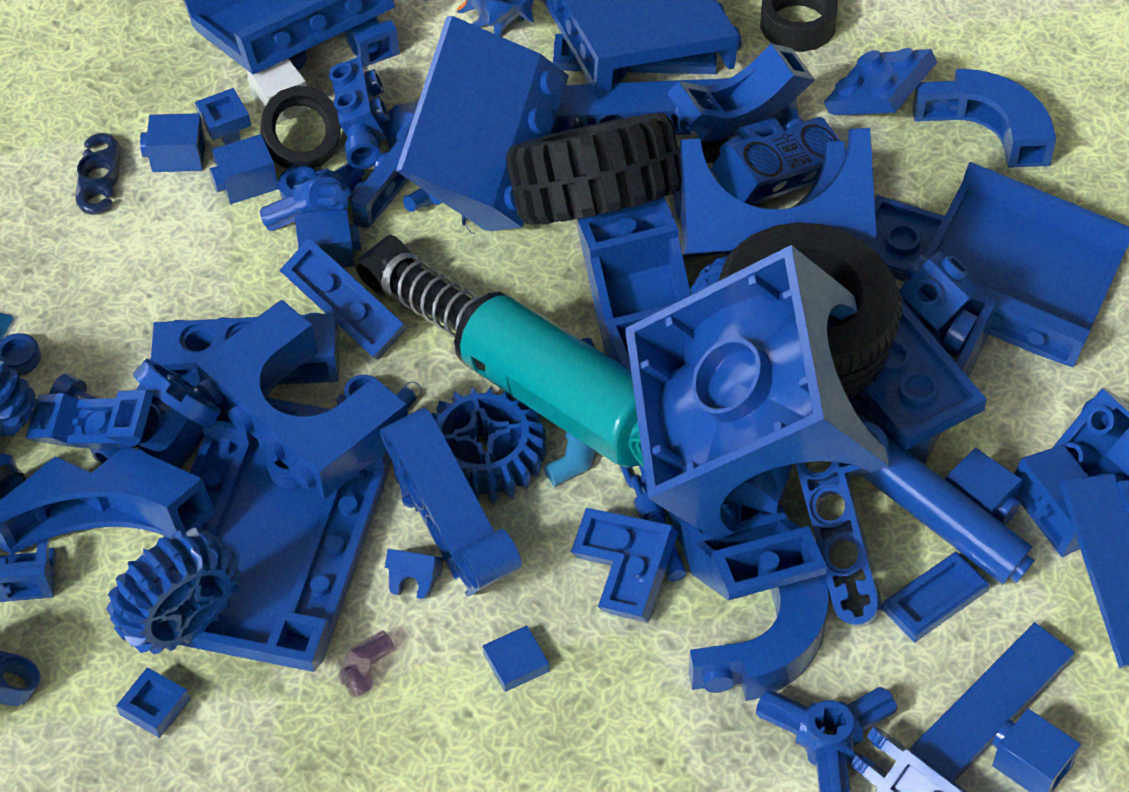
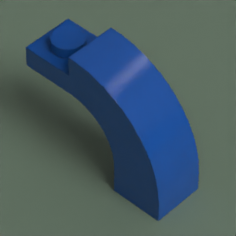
M771 43L745 69L723 82L703 86L678 81L667 94L676 105L674 110L678 118L686 125L692 127L697 136L701 138V141H716L737 135V130L740 127L769 119L796 99L815 79L793 48Z
M956 69L954 81L921 82L916 87L912 107L914 122L944 120L975 122L990 129L1000 139L1008 168L1051 165L1056 143L1052 120L1043 104L1020 84L986 71Z
M825 574L771 589L777 618L773 625L759 637L741 643L691 649L689 654V677L692 690L705 688L708 692L719 693L729 690L734 684L742 683L745 701L760 698L767 690L777 692L802 675L817 655L824 636L829 602V590Z

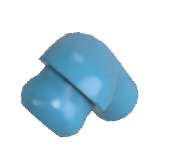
M566 432L565 436L568 439L565 456L544 466L545 475L554 487L588 471L593 464L595 450Z

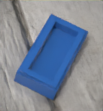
M955 551L883 601L882 610L915 643L988 592L990 584Z

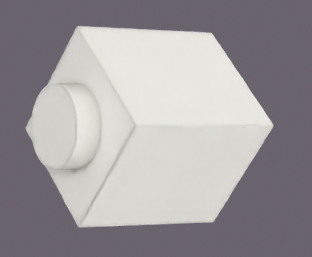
M285 59L254 75L247 71L251 95L263 111L267 102L280 90L293 86H306V81L289 59ZM307 106L289 107L279 115L276 123L285 119H294L310 108Z

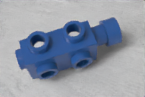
M359 56L330 68L329 78L333 83L335 95L333 104L338 113L339 124L348 138L345 142L347 162L354 168L368 169L376 164L381 155L379 143L387 140L384 122L389 121V114L382 98L379 97V94L384 92L379 74L375 69L369 71L363 59Z

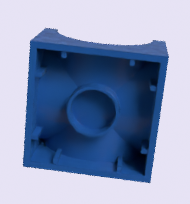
M870 128L848 130L846 154L844 141L824 143L823 164L816 182L798 203L788 209L759 208L735 198L717 182L709 170L703 155L701 138L682 139L680 141L681 151H679L682 169V187L680 191H676V193L671 195L672 216L679 229L678 238L683 257L731 254L739 243L759 231L780 224L797 222L822 224L839 229L860 239L864 243L877 241Z
M792 245L625 328L648 499L716 540L734 533L731 515L722 507L724 499L738 485L760 473L785 465L816 461L851 464L870 473L889 466L886 448L867 430L849 402L838 378L829 348L827 334L828 316H835L842 320L858 312L855 297Z

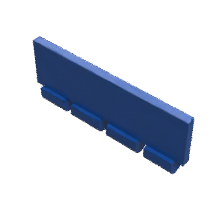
M1115 474L1063 480L1059 483L1118 667L1119 669L1129 667V480L1117 483Z

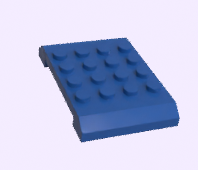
M268 398L267 400L272 407L285 414H290L296 410H309L322 414L331 410L329 408ZM222 409L217 418L218 421L213 428L202 426L204 439L190 473L202 478L216 512V515L204 524L199 531L209 530L234 553V558L239 563L238 569L242 575L237 582L239 590L230 597L232 603L230 607L223 609L219 613L220 619L212 621L206 627L205 632L202 631L193 636L189 644L183 641L178 645L315 672L325 659L392 460L388 452L385 451L326 499L311 487L309 489H304L301 486L293 488L280 487L270 478L266 467L267 455L260 447L258 440L250 432L246 434L241 433L232 424L227 412Z

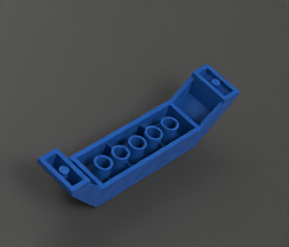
M664 197L619 211L577 219L578 233L604 352L607 356L630 370L625 328L691 295L678 238L679 229ZM724 500L722 507L731 515L734 533L719 540L714 539L667 510L673 527L679 532L677 538L692 575L728 601L826 574L827 566L810 527L805 526L801 528L790 521L781 504L776 515Z

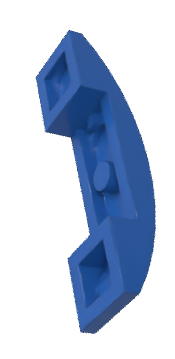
M148 390L118 391L116 398L77 399L65 393L38 394L37 403L34 406L25 438L41 443L88 449H121L135 446L141 441L154 393Z

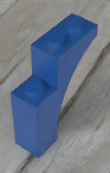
M133 447L121 448L92 473L55 456L0 500V549L13 555L38 543V540L49 539L74 531L103 527L143 529L171 538L174 532L178 530L183 533L195 527L199 530L216 515V512L202 478Z

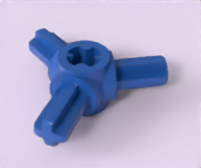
M346 163L336 171L326 168L300 179L294 184L292 195L260 209V216L264 226L269 231H274L295 222L294 215L346 209L349 206L347 200L348 197L352 196V190L359 182L363 181L364 169H357Z
M883 687L874 689L848 705L843 701L827 700L819 703L814 701L810 707L773 690H767L759 699L756 715L797 735L795 743L805 748L808 761L816 765L819 792H850L847 763L851 758H854V746L863 741V731L895 714L897 704L892 693ZM825 730L833 731V735L825 734Z

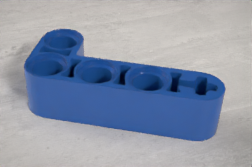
M421 408L380 429L383 444L452 576L455 579L460 577L468 589L464 592L466 596L479 592L522 567L519 552L511 537L504 529H498L494 532L438 424L426 408Z
M863 423L872 436L877 437L880 440V444L886 448L889 461L892 453L891 443L884 431L875 424ZM808 462L796 463L816 543L827 566L825 577L834 610L837 616L848 624L867 626L880 616L882 598L849 478L870 472L851 464L831 462L827 470L815 473L809 470ZM830 495L843 497L845 501L843 514L836 520L828 521L823 519L820 514L821 502ZM843 542H850L855 544L858 550L857 560L849 568H837L833 562V551L837 545ZM864 573L866 579L855 580L859 594L864 597H870L871 604L865 605L863 607L864 615L858 617L856 612L846 610V603L853 600L850 585L843 583L839 586L838 579L855 578Z

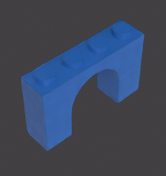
M281 299L195 363L200 379L197 387L204 398L216 406L219 405L227 412L230 421L241 433L246 434L250 432L258 440L260 447L271 460L276 462L280 459L286 464L292 476L304 489L311 487L326 499L387 451L381 439L380 429L407 416V404L374 377L338 406L322 414L293 416L272 407L267 400L273 388L282 379L317 354L312 324Z

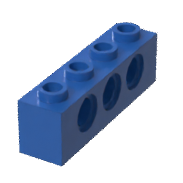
M309 313L301 315L312 324L317 354L282 379L277 385L339 382L340 338L335 313ZM221 317L206 320L154 322L151 360L179 375V380L192 389L198 388L197 385L200 383L195 363L257 317Z

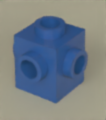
M941 251L928 260L923 255L918 257L902 274L908 281L900 288V294L905 298L903 302L920 320L926 319L937 331L946 325L980 291L966 277L968 275L966 267L954 256H945Z

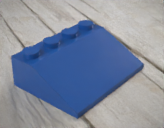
M446 17L396 172L483 230L497 231L522 228L524 221L517 213L505 158L509 147L528 140L537 139L538 137L551 135L569 75L536 51L457 17Z

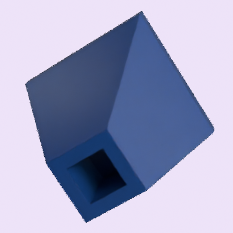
M1102 388L1052 448L1064 445L1089 477L1115 474L1117 483L1129 480V403L1106 388Z

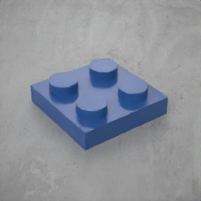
M904 48L891 52L869 51L860 56L857 64L848 75L837 82L835 89L826 98L824 104L828 113L833 115L895 113L938 62L932 49L912 50L911 48Z

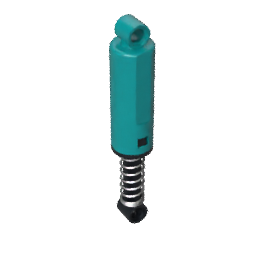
M391 234L387 235L355 260L354 266L358 276L363 283L379 296L386 294L392 297V299L401 302L403 306L412 309L415 314L423 316L426 321L435 324L437 328L446 331L449 336L454 337L455 353L464 365L613 463L626 468L638 465L644 468L630 369L510 295L499 291L487 293L482 297H476L473 291L464 290L460 283H452L449 276L441 275L438 269L430 268L427 262L420 261L401 240Z

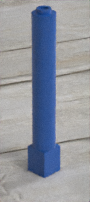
M856 412L862 423L869 422L862 415ZM886 435L891 443L892 452L888 461L889 466L861 476L1003 585L1009 578L1018 583L1035 561L1028 555L1033 546ZM873 436L880 443V440Z

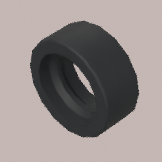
M762 0L760 29L770 43L793 48L795 52L818 49L827 44L835 34L838 0ZM805 6L816 10L822 16L814 21L803 23L786 20L776 12L785 7Z
M293 86L280 90L267 102L261 116L260 134L272 160L276 164L287 169L291 167L316 168L322 166L333 156L340 140L341 126L337 110L332 100L325 93L312 87ZM292 106H307L317 111L323 118L326 126L322 143L314 150L308 152H294L286 148L279 141L275 131L276 121L284 110Z

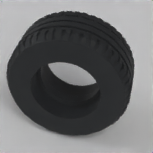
M802 222L780 224L749 236L746 240L739 243L727 257L719 281L792 245L854 295L858 312L842 320L836 318L840 325L827 328L834 367L847 398L861 393L876 380L879 373L883 370L902 316L900 289L890 269L880 256L860 239L842 230L822 224Z

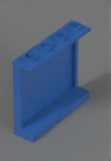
M184 0L194 29L252 75L395 8L394 0Z
M543 0L595 92L611 90L613 69L716 51L729 70L734 69L737 51L741 49L742 41L739 29L732 25L725 14L723 5L716 0Z
M969 162L962 184L924 257L928 260L940 251L945 256H954L966 267L968 271L966 277L980 289L978 293L997 299L990 331L991 336L1041 357L1074 368L1129 245V226L1001 175L991 169Z

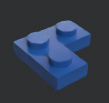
M591 508L585 509L571 553L583 560L611 566L598 607L603 612L641 622H649L679 533L672 525Z

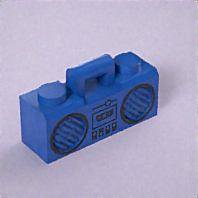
M798 117L791 120L783 128L775 118H769L738 128L737 136L721 146L719 150L720 156L710 170L728 193L752 206L814 185L823 164L824 143L840 140L825 119L821 117L807 121Z

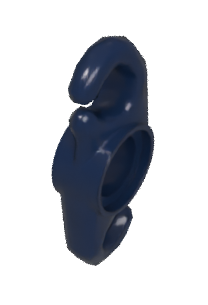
M97 133L84 141V146L87 149L83 152V158L77 165L78 177L75 199L77 206L85 214L98 215L112 207V200L109 198L114 194L112 187L118 181L120 144L112 134ZM98 144L108 145L106 149L100 152L90 150ZM98 168L109 170L101 178H90L87 176L92 170ZM99 194L106 197L96 204L87 202L90 198Z

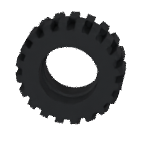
M665 113L616 119L538 137L537 139L528 140L509 147L505 158L518 216L526 224L530 225L564 222L619 211L672 195L676 191H680L682 187L681 160L673 122Z

